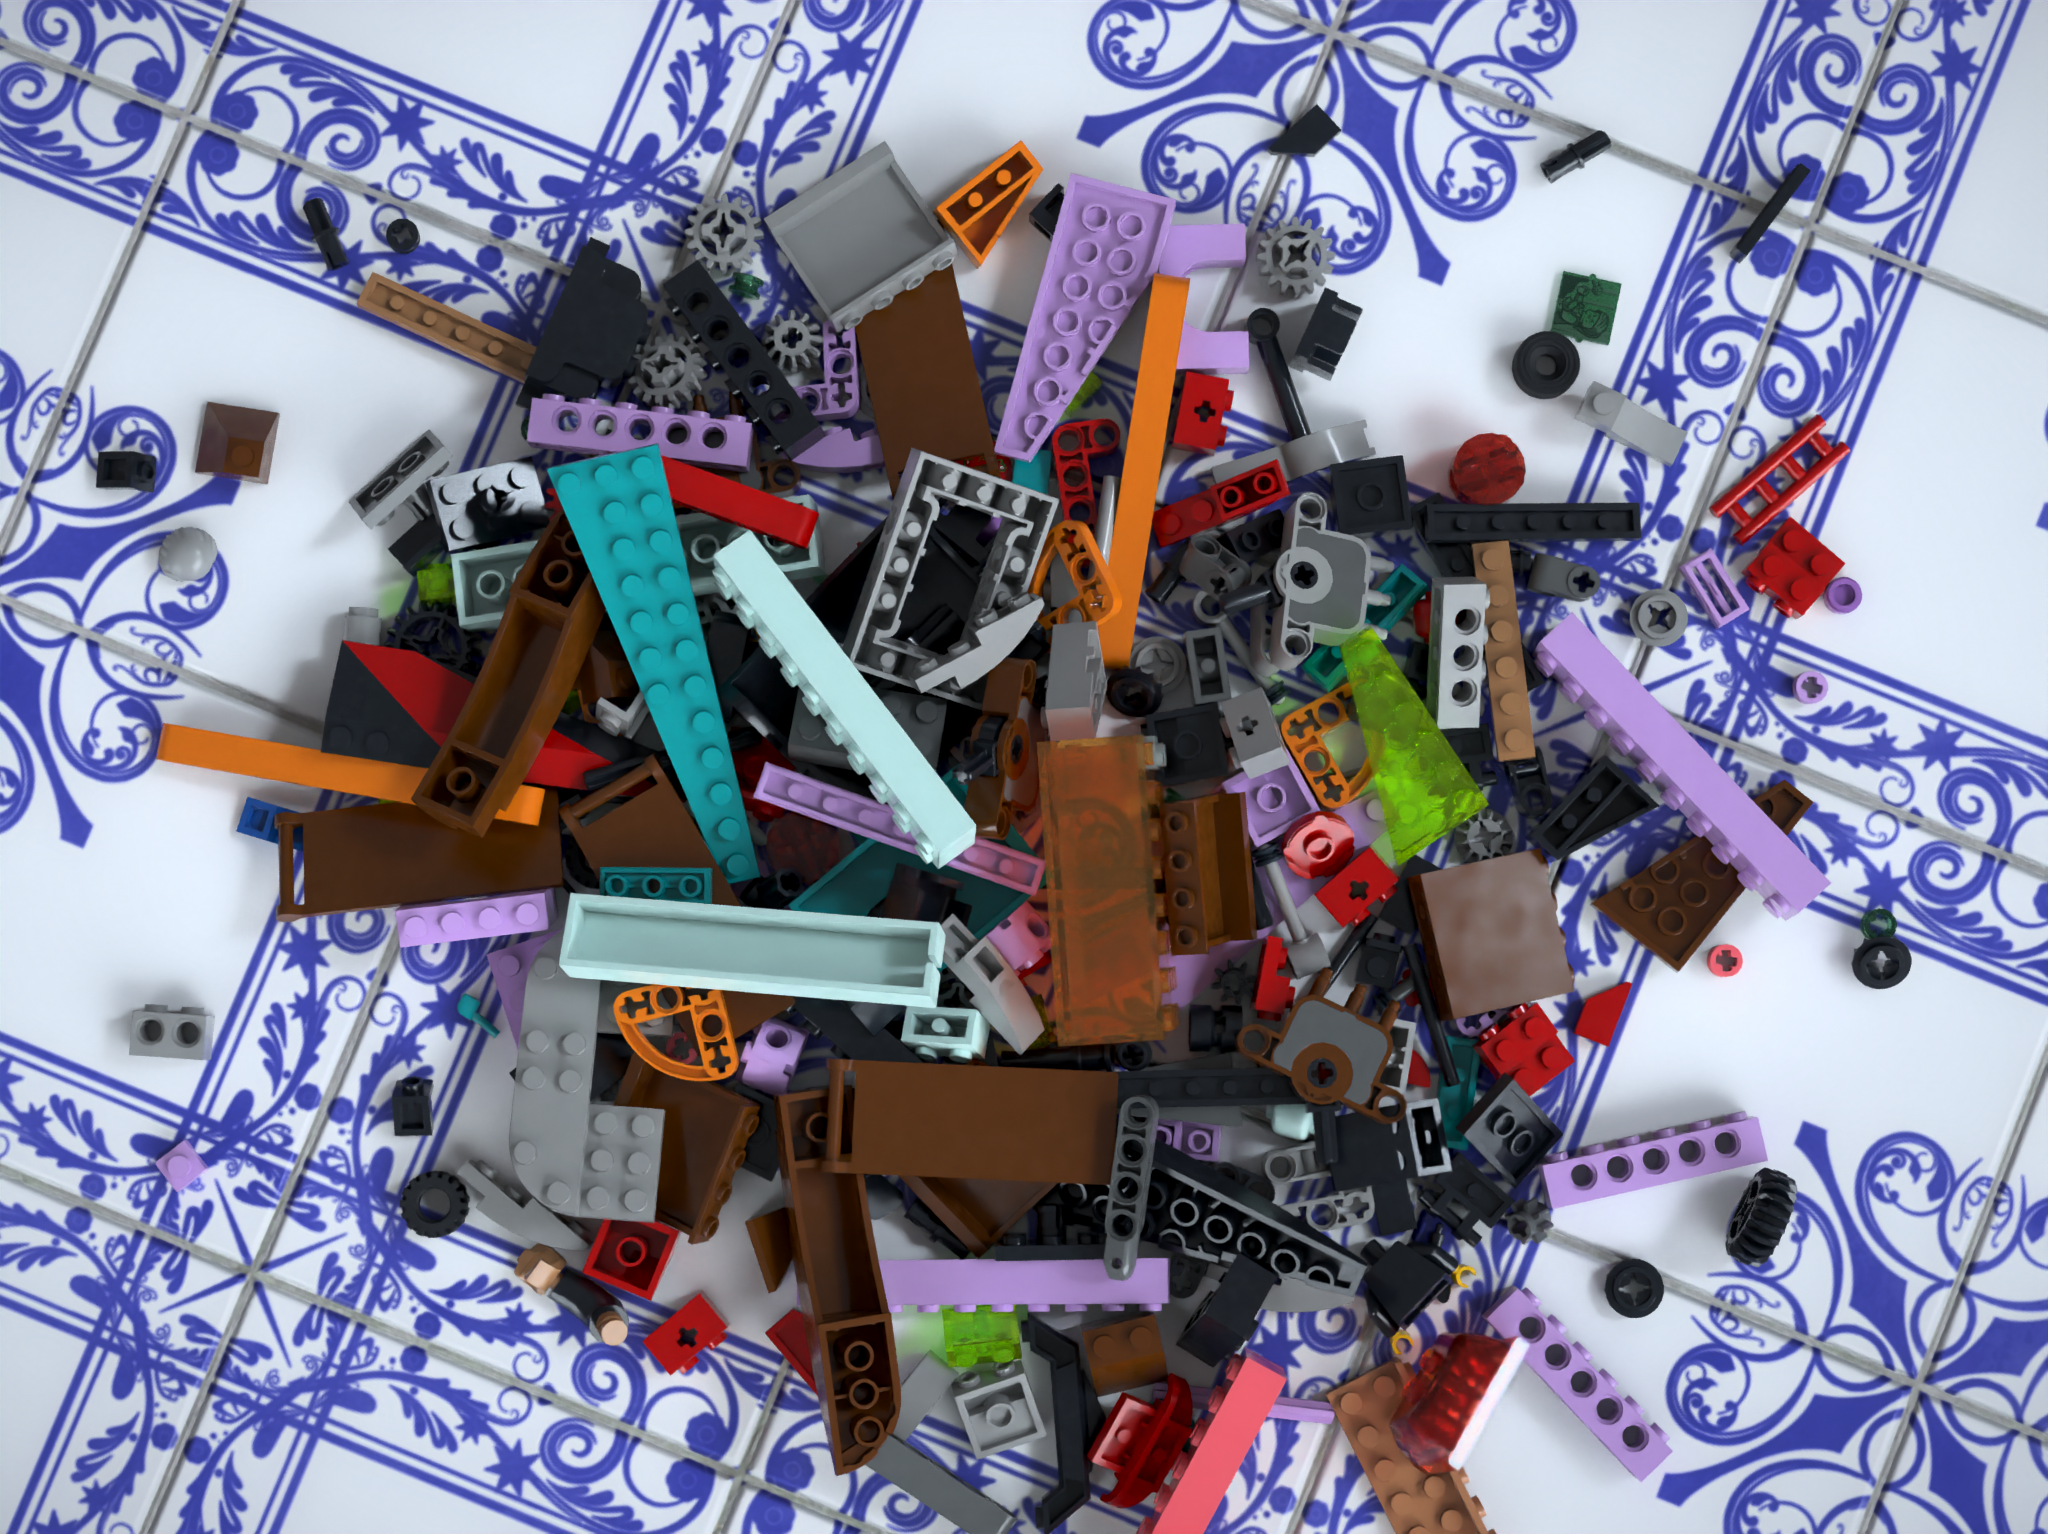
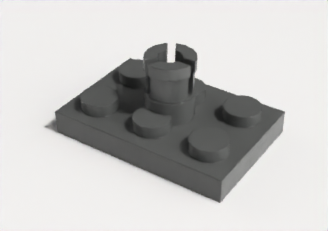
M429 429L354 496L349 503L371 530L377 525L382 526L394 516V509L402 502L409 507L418 520H423L426 515L429 517L434 512L424 482L431 476L436 477L448 467V460L453 455Z

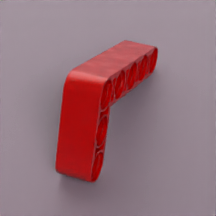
M661 455L672 503L783 543L808 549L819 517L818 512Z

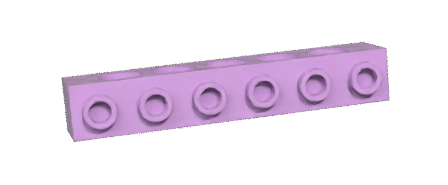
M543 394L542 399L532 398L527 442L532 448L602 456L658 443L661 455L690 466L749 473L754 428L752 423L746 422L745 417L725 415L724 420L712 419L709 413L702 411H688V416L673 414V409L653 406L651 411L637 410V405L626 402H616L615 407L601 406V401L591 398H579V403L565 402V397L556 394ZM568 415L576 416L578 424L572 431L565 432L560 430V422L564 417ZM608 419L614 422V429L609 435L601 436L596 433V427L600 421ZM639 424L651 426L649 436L643 440H637L632 437L633 429ZM675 428L687 430V438L680 444H672L668 441L670 432ZM712 432H719L724 435L723 443L717 448L705 446V438Z
M1746 1111L1724 1115L1725 1122L1711 1125L1710 1119L1688 1123L1689 1130L1675 1133L1674 1127L1653 1131L1654 1138L1639 1141V1136L1634 1135L1617 1139L1618 1146L1604 1149L1603 1143L1581 1147L1582 1154L1568 1157L1567 1151L1546 1155V1162L1537 1164L1546 1206L1551 1209L1768 1161L1759 1119L1753 1116L1747 1117ZM1725 1132L1729 1136L1731 1144L1726 1152L1720 1153L1715 1147V1139L1720 1133ZM1689 1140L1695 1147V1154L1690 1160L1684 1161L1679 1155V1147L1684 1141ZM1654 1148L1659 1154V1163L1653 1169H1648L1643 1163V1155L1647 1150ZM1618 1156L1623 1161L1624 1169L1619 1176L1612 1177L1607 1171V1164L1611 1158ZM1582 1164L1587 1168L1588 1178L1585 1183L1576 1185L1571 1179V1172L1575 1166Z
M1515 1286L1510 1287L1482 1317L1637 1480L1642 1482L1673 1452L1666 1444L1670 1437L1655 1422L1649 1426L1640 1417L1644 1410L1632 1397L1628 1395L1623 1399L1614 1389L1618 1385L1616 1380L1604 1368L1597 1372L1588 1362L1593 1358L1592 1355L1578 1341L1572 1345L1563 1336L1567 1329L1555 1316L1551 1314L1546 1318L1537 1307L1541 1302L1527 1287L1522 1291ZM1525 1317H1534L1537 1323L1535 1332L1530 1336H1522L1519 1331V1324ZM1552 1344H1559L1562 1348L1560 1360L1555 1363H1548L1545 1359L1547 1347ZM1578 1371H1585L1588 1376L1587 1385L1581 1390H1573L1571 1377ZM1604 1398H1611L1614 1406L1612 1413L1607 1417H1599L1596 1411L1597 1404ZM1628 1426H1637L1639 1429L1638 1439L1632 1444H1625L1622 1439L1623 1431Z

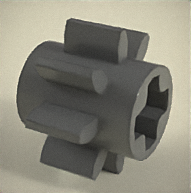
M1536 1197L1527 1202L1522 1198L1511 1205L1513 1211L1507 1214L1505 1218L1508 1220L1509 1233L1514 1238L1521 1240L1522 1244L1525 1245L1531 1240L1538 1244L1548 1237L1545 1231L1554 1226L1551 1222L1549 1208L1543 1203L1538 1202Z

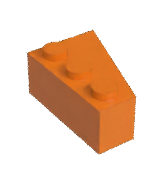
M1021 140L933 211V214L977 269L983 264L996 241L1043 171L1042 166Z

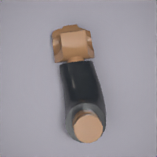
M537 1243L531 1249L525 1248L517 1259L518 1265L514 1270L518 1278L541 1296L550 1288L551 1290L547 1297L577 1317L589 1329L591 1335L597 1341L615 1346L621 1344L626 1339L629 1318L618 1298L598 1283L569 1268L561 1274L560 1272L565 1267L567 1261L550 1246Z

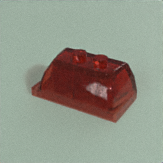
M1443 1332L1438 1336L1433 1347L1429 1348L1422 1355L1419 1361L1421 1368L1415 1378L1411 1379L1403 1388L1401 1393L1403 1399L1389 1424L1397 1446L1414 1467L1425 1475L1460 1470L1529 1347L1528 1343L1519 1336L1499 1340L1475 1332Z

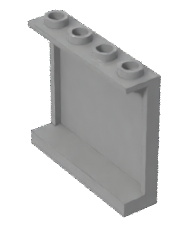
M885 141L764 218L769 233L837 333L844 328L851 329L862 321L864 315L874 309L880 310L892 302L895 295L905 289H914L922 283L926 275L934 270L940 271L947 268L954 261V257L959 255L955 241L952 237L949 239L895 161L893 152Z

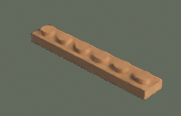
M372 272L357 301L358 308L524 384L525 373L537 347L374 272Z
M1509 540L1472 544L1474 576L1486 583L1490 593V604L1488 609H1485L1484 620L1488 628V641L1486 645H1483L1497 762L1535 758Z

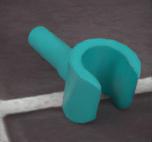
M466 993L463 994L457 1006L459 1014L473 1020L495 1038L500 1031L483 1015L477 1013L481 1001Z

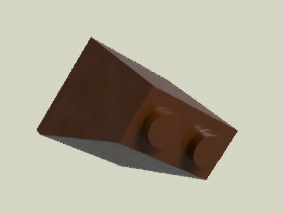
M1138 1310L1080 1324L1097 1397L1167 1381L1166 1361L1153 1311Z

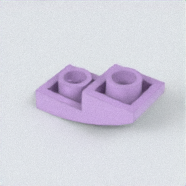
M1158 1119L1156 1139L1197 1160L1219 1162L1222 1125Z

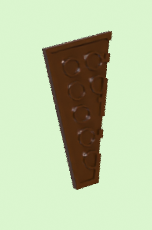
M1786 780L1781 781L1753 799L1755 804L1786 836L1814 803ZM1703 835L1701 838L1698 836L1692 838L1590 905L1674 972L1678 973L1746 887L1737 878L1739 872L1730 862L1724 864L1714 855L1711 850L1713 847L1712 843Z

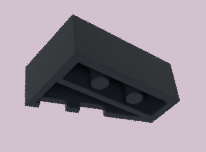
M1238 1253L1228 1272H1224L1218 1282L1221 1285L1215 1292L1210 1290L1190 1317L1175 1345L1212 1368L1222 1359L1228 1361L1234 1351H1238L1245 1340L1249 1341L1257 1329L1259 1322L1254 1318L1277 1276L1241 1253Z

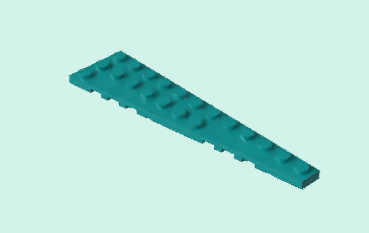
M659 444L548 467L547 472L709 850L729 884L760 877L757 857Z

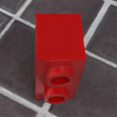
M1186 372L1171 448L1214 456L1217 447H1224L1228 426L1221 425L1223 411H1231L1234 391L1228 390L1229 379ZM1201 407L1208 408L1210 416L1206 422L1199 421L1200 415L1197 413L1200 412Z
M1369 845L1315 892L1314 895L1343 928L1348 923L1355 927L1370 914V911L1367 909L1369 905L1376 899L1381 903L1385 902L1398 890L1395 883L1399 881L1400 877L1376 849ZM1355 880L1360 884L1365 880L1368 883L1365 890L1366 897H1363L1361 894L1354 897L1350 893L1354 887L1351 883Z
M702 1290L642 1342L670 1376L677 1370L683 1375L700 1361L696 1354L706 1345L712 1351L728 1337L724 1330L730 1326V1323ZM682 1327L687 1331L693 1327L698 1332L694 1337L696 1344L692 1341H688L685 1344L680 1339L684 1335Z

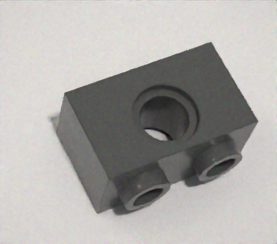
M1221 627L1184 632L1182 638L1193 707L1216 702L1219 705L1221 702L1231 699Z

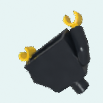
M1373 1239L1360 1252V1256L1372 1266L1363 1277L1368 1285L1365 1288L1364 1297L1369 1317L1382 1334L1389 1338L1393 1351L1398 1355H1402V1353L1396 1346V1342L1401 1338H1405L1413 1346V1340L1405 1330L1451 1281L1458 1286L1468 1288L1466 1284L1461 1282L1460 1274L1462 1271L1467 1270L1476 1276V1271L1472 1267L1465 1264L1458 1265V1260L1435 1244L1411 1241L1405 1245L1397 1241L1386 1250L1376 1239Z

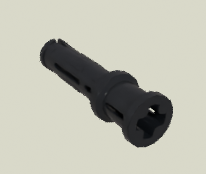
M1105 1039L1104 1043L1082 1044L1080 1041H1074L1070 1044V1047L1025 1050L1020 1055L1017 1051H1001V1058L1004 1059L1001 1060V1067L1082 1071L1106 1069L1107 1072L1114 1071V1049L1111 1039Z

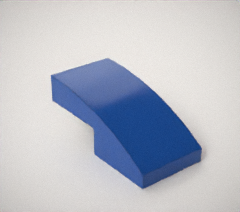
M247 797L236 832L278 844V830L274 827V816L282 812H299ZM303 826L293 830V849L303 852Z

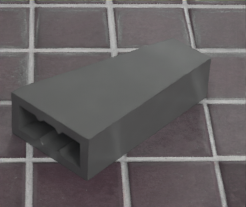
M1227 1052L1150 1066L1140 1071L1228 1069L1233 1067L1230 1053ZM1240 1106L1159 1108L1158 1119L1232 1127L1243 1126ZM1131 1109L1132 1116L1148 1117V1109Z

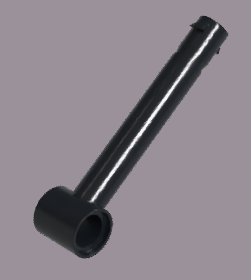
M1259 308L1254 310L1248 317L1244 325V331H1248L1249 342L1258 347L1289 437L1293 441L1312 433L1276 336L1280 328L1279 318L1273 310ZM1262 318L1267 320L1271 326V332L1268 335L1257 334L1252 326L1255 319Z

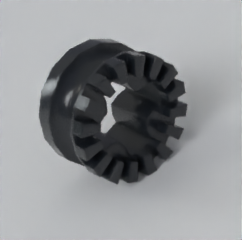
M408 219L394 220L386 230L388 243L397 253L409 254L420 243V234L417 226ZM403 228H408L409 235L413 236L412 240L406 239L404 244H399L397 237L394 236L395 232L401 233Z

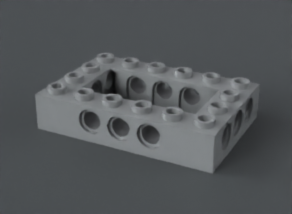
M911 448L842 647L843 652L857 670L912 688L913 686L907 674L915 670L914 665L928 657L933 656L937 659L943 656L942 654L891 638L900 627L901 620L898 618L907 592H912L914 585L911 584L920 555L923 557L925 555L926 549L923 547L932 521H936L939 515V503L934 496L942 497L964 507L974 508L996 518H1002L959 640L967 639L969 642L973 639L967 626L975 623L974 618L978 614L989 609L998 611L1008 605V599L1028 591L1059 503V499L915 448ZM989 672L962 689L954 685L951 679H948L925 692L982 710Z

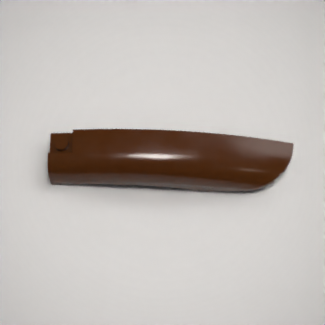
M564 509L557 513L550 521L509 589L510 597L475 684L448 737L411 798L420 809L441 823L455 830L459 827L482 838L498 810L501 809L506 812L538 756L576 681L606 611V607Z
M844 1084L840 1161L851 1162L854 1097L851 1084ZM829 1085L773 1094L778 1129L775 1130L779 1167L800 1305L835 1475L839 1476L855 1471L871 1461L879 1454V1449L883 1446L889 1435L893 1434L900 1414L901 1386L892 1316L888 1308L876 1250L864 1174L821 1172V1161H825L829 1093Z

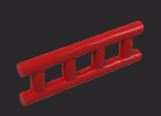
M1816 414L1709 507V511L1717 519L1727 512L1740 526V529L1733 534V538L1741 546L1850 453L1849 447L1844 442L1840 441L1832 448L1821 436L1819 431L1826 426V422L1820 415ZM1806 442L1821 457L1807 471L1792 457V454ZM1781 465L1794 482L1778 495L1765 478ZM1754 488L1768 505L1751 518L1738 501Z

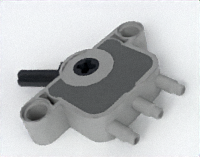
M1314 492L1302 494L1286 511L1283 524L1281 556L1272 564L1267 572L1257 579V583L1219 596V607L1225 615H1231L1264 603L1267 604L1269 610L1277 609L1273 613L1269 656L1272 664L1284 671L1296 668L1311 653L1313 642L1329 646H1339L1346 643L1352 636L1372 640H1385L1388 635L1386 629L1364 623L1367 604L1387 607L1391 603L1389 595L1368 589L1370 570L1391 573L1394 570V563L1385 560V558L1372 556L1368 546L1360 538L1325 530L1327 505L1324 499ZM1300 509L1306 510L1310 514L1311 519L1306 518ZM1285 644L1291 645L1295 649L1296 655L1289 653Z

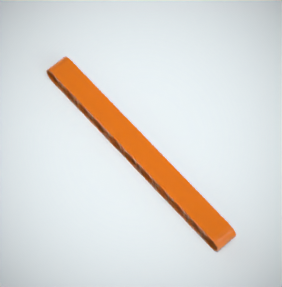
M1154 273L1108 562L1110 573L1121 593L1122 607L1114 617L1098 626L1104 669L1119 671L1124 665L1129 667L1190 285V278L1160 273ZM1103 595L1101 608H1106L1104 603L1108 600L1107 595Z
M167 723L162 725L156 755L157 760L412 805L416 804L411 798L428 771V768L323 753L318 749ZM521 785L506 812L499 809L494 819L538 826L545 789Z

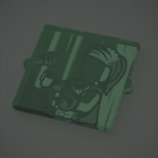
M1563 271L1550 331L1557 332L1565 337L1574 338L1577 343H1581L1584 340L1608 346L1622 284L1598 279L1595 274L1584 276Z

